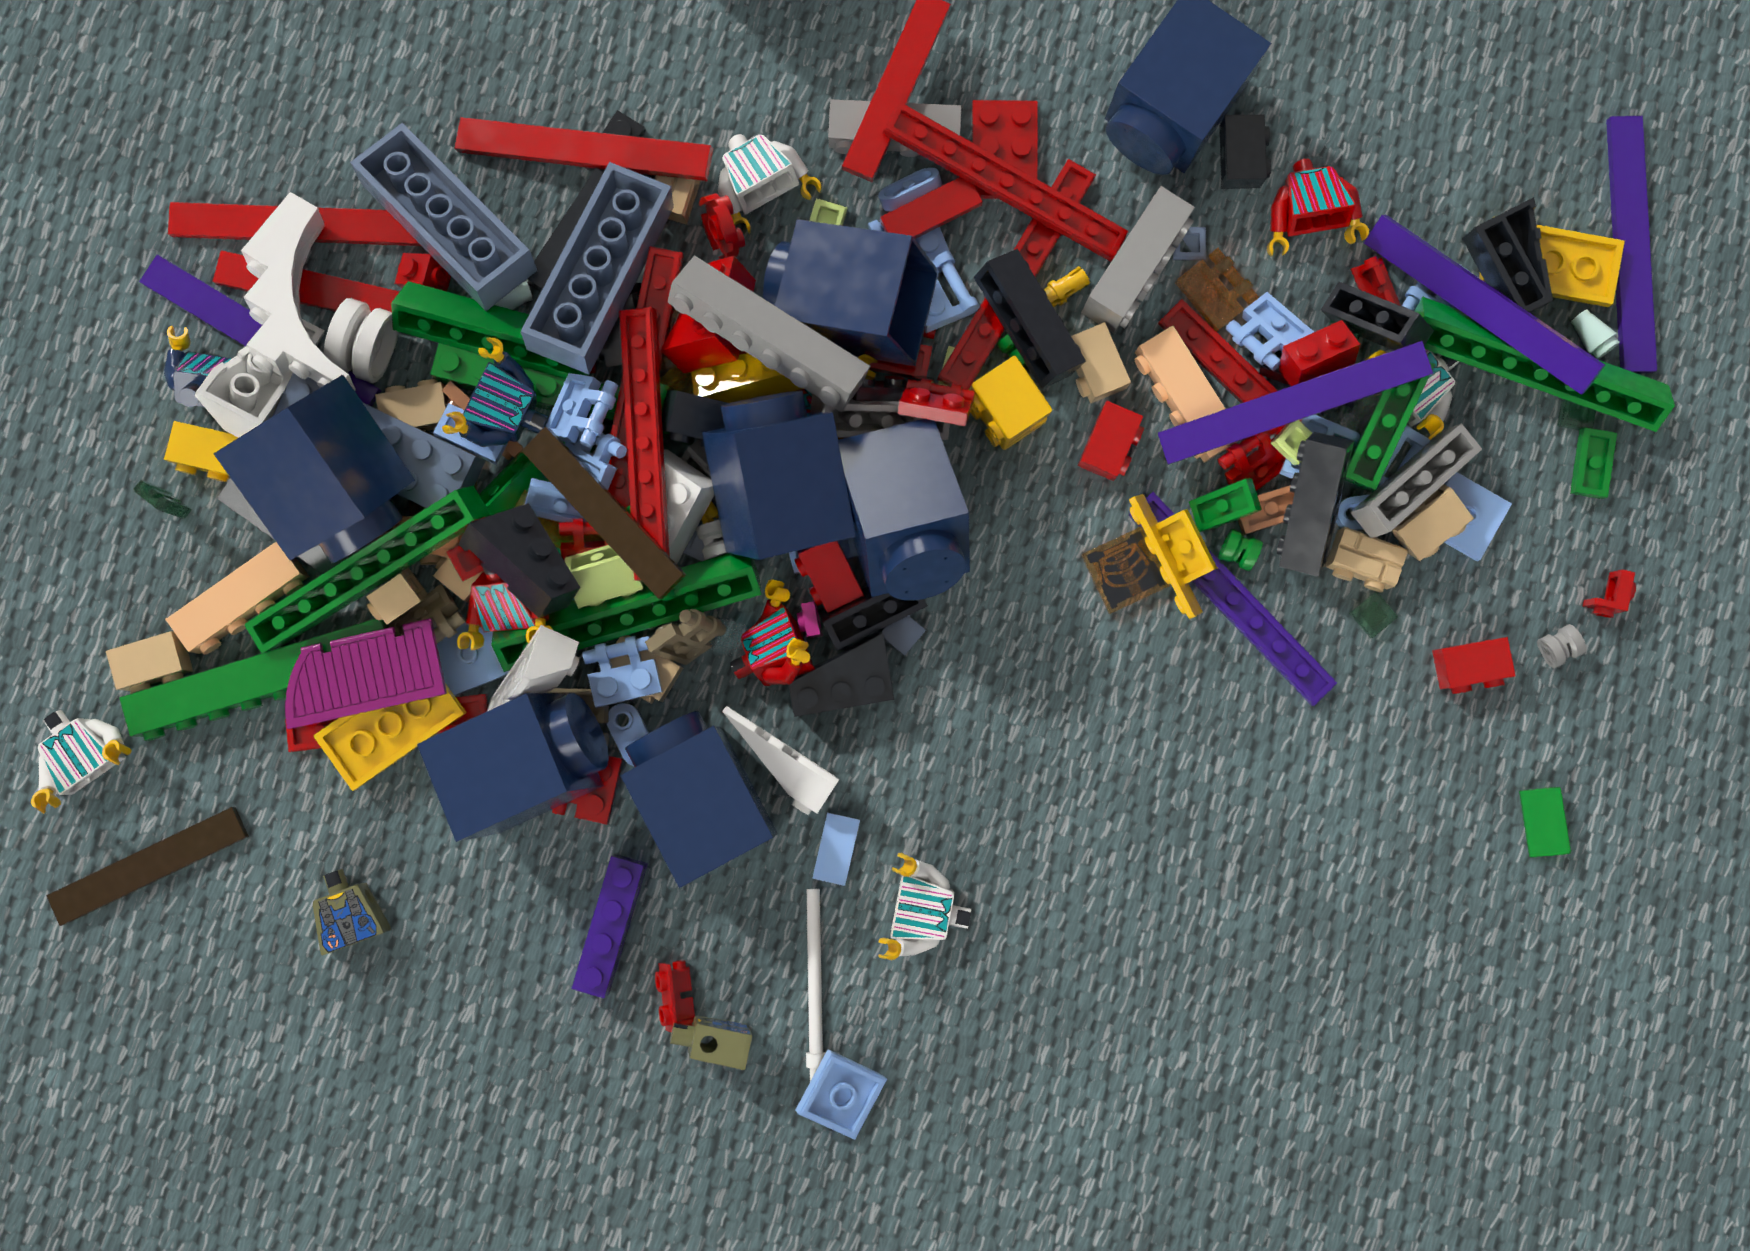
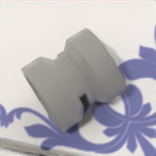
M720 520L712 521L696 528L698 538L704 544L702 550L704 560L728 554L724 545Z
M1571 624L1558 629L1557 634L1546 635L1537 641V646L1544 660L1552 668L1565 664L1566 659L1569 657L1577 658L1587 651L1582 635Z

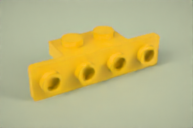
M1144 494L1129 499L1132 505L1130 513L1134 521L1138 525H1142L1147 535L1145 543L1150 552L1157 555L1162 565L1160 566L1161 575L1167 584L1172 585L1177 595L1175 596V602L1182 614H1186L1189 619L1203 613L1188 582L1217 569V566L1188 509H1184L1158 523Z

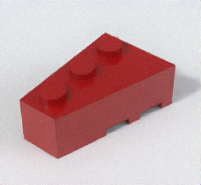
M735 256L707 263L754 292L755 278ZM682 313L679 314L660 350L683 373L737 361L740 350L730 341L717 333L708 331L701 323Z

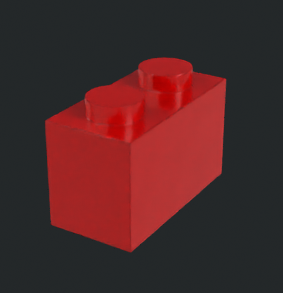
M1340 320L1283 346L1279 371L1290 386L1354 365L1360 343L1343 320Z
M1106 401L1102 406L1077 466L1111 481H1114L1118 474L1124 476L1132 457L1127 456L1131 444L1137 446L1145 429L1140 426L1143 416L1110 401Z
M838 541L797 550L799 557L794 559L802 577L809 575L814 585L809 588L812 598L817 606L823 604L827 613L864 596Z
M1508 637L1432 650L1440 689L1451 688L1452 694L1472 691L1471 684L1482 682L1484 688L1505 685L1504 678L1516 676Z

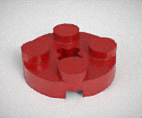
M717 193L701 197L699 206L705 205L706 213L701 214V220L713 251L721 250L723 255L719 256V259L731 256L737 257L739 255V248L745 247V239L740 228H735L731 216L734 214L731 200L727 195L720 197Z

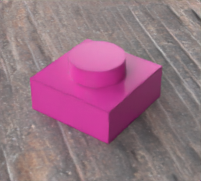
M814 601L802 603V612L797 613L800 632H806L808 638L823 636L816 603Z

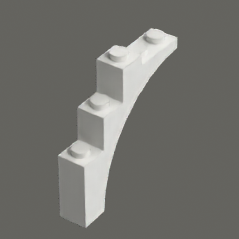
M290 192L241 250L247 262L246 268L259 278L244 296V299L250 309V316L262 325L247 343V347L253 356L252 362L266 373H270L272 370L284 377L290 369L302 379L307 377L313 379L320 388L339 376L344 375L355 391L356 389L349 374L331 362L311 341L303 324L299 298L302 270L311 246L325 227V224L316 206Z

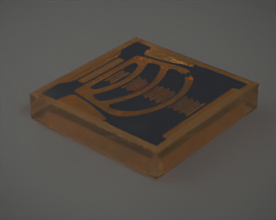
M1142 526L1081 554L1108 614L1170 586L1161 575L1160 564L1156 555L1150 552L1145 543L1146 535Z

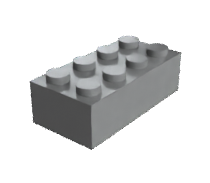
M1160 186L1089 295L1081 313L1098 324L1105 322L1108 330L1112 333H1115L1119 326L1125 329L1141 304L1136 299L1144 300L1158 278L1157 274H1161L1193 224L1194 220L1190 219L1189 216L1195 207Z

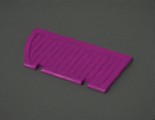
M431 618L403 624L404 635L396 636L395 628L389 627L330 641L331 652L324 653L321 643L301 647V654L290 675L286 692L285 717L287 729L447 694Z

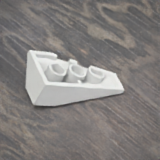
M302 319L307 334L317 346L324 335V330ZM247 346L238 351L237 356L225 364L221 362L215 366L195 393V397L225 431L238 438L273 416L293 374L290 369L284 377L272 370L270 373L264 372L252 362L253 356Z
M540 625L490 699L487 711L525 693H547L558 687L566 675L570 677L573 675L578 665L579 657L575 656L579 642Z
M726 706L722 712L787 794L795 799L792 805L807 815L810 814L811 810L818 813L840 779Z

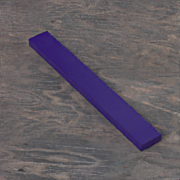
M1610 116L1606 120L1612 233L1613 239L1625 241L1616 286L1620 368L1637 374L1657 372L1643 116Z
M1386 214L1381 215L1366 238L1365 245L1582 395L1587 391L1606 366Z
M159 255L155 256L139 281L244 346H247V343L262 326L250 316V310ZM349 371L348 374L356 389V394L363 403L372 407L376 401L375 394H380L382 390L367 381L356 378L353 372Z
M1423 341L1158 432V436L1167 463L1170 465L1432 375L1433 371Z
M1154 492L1146 498L1158 523L1174 515ZM1130 513L1128 516L1134 521V519H1133V517H1132V515H1131V513ZM1209 550L1217 569L1192 582L1311 706H1315L1338 683Z

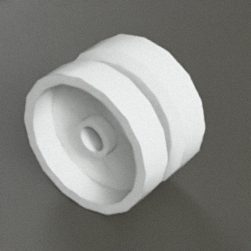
M346 298L340 304L331 320L323 354L346 373L353 370L356 378L370 383L377 382L385 373L397 343L398 331H394L392 328V312L381 308H375L371 312L367 303Z

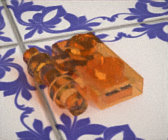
M1216 248L1208 255L1215 264L1212 269L1202 259L1179 277L1175 284L1209 325L1218 332L1243 312L1244 309L1237 299L1242 297L1250 305L1260 297L1252 289L1253 283L1248 278L1244 279L1233 266L1235 264L1230 256L1226 257L1219 248ZM1222 274L1234 287L1230 292L1218 278Z

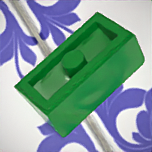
M1545 787L1519 791L1529 857L1570 854L1571 849L1561 788Z

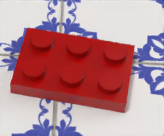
M973 100L972 143L1037 179L1038 101ZM975 186L981 199H998Z

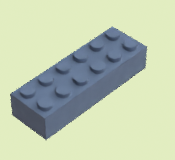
M403 123L350 162L363 187L485 311L537 271L530 250Z
M608 163L521 330L527 350L590 374L620 315L619 311L623 309L647 261L649 246L654 247L674 208L671 186L614 163Z
M293 373L273 416L319 389L320 387L317 385V382L309 377L302 379ZM363 403L415 479V481L397 493L398 495L428 508L456 489L475 485L486 462L485 460Z

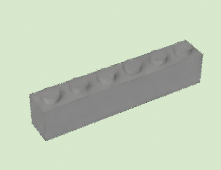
M695 255L672 282L668 303L678 312L687 314L695 319L708 331L717 333L730 341L737 349L749 353L760 360L767 368L776 370L790 379L796 386L804 388L819 397L826 405L843 412L862 386L870 365Z

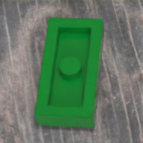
M1586 427L1579 430L1570 494L1598 499L1608 498L1617 433Z
M1246 478L1189 501L1199 532L1212 530L1262 510L1252 478Z

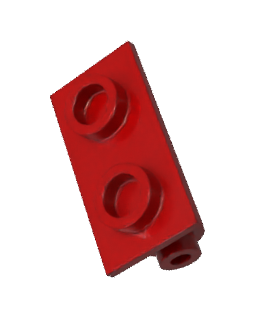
M1376 256L1364 261V264L1350 269L1359 290L1401 306L1382 257L1378 259Z
M685 960L673 961V968H671V964L658 963L659 971L655 973V984L658 992H662L663 1005L659 1007L661 1025L665 1026L668 1032H672L674 1023L693 1026L695 1017L693 997H680V992L692 990L690 967L686 966Z

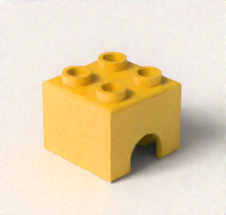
M1012 356L972 383L971 390L975 391L973 404H971L970 413L976 420L981 418L988 429L984 432L994 447L1000 445L1003 450L1008 449L1044 425L1047 421V416L1052 412L1051 406L1016 356Z

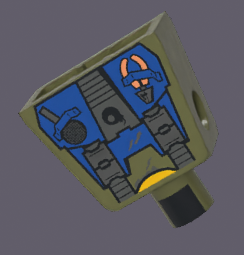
M343 869L323 876L329 895L313 901V911L322 956L391 930L390 924L366 882L349 887Z
M695 1016L693 1026L673 1024L670 1044L688 1047L691 1059L745 1070L752 1034L747 1024ZM705 1036L713 1037L708 1043L701 1042Z

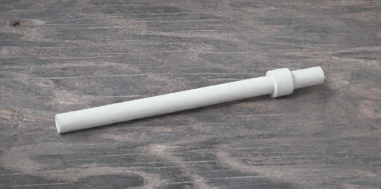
M806 889L809 1052L806 1053V1067L810 1068V1081L826 1053L823 1052L820 889Z

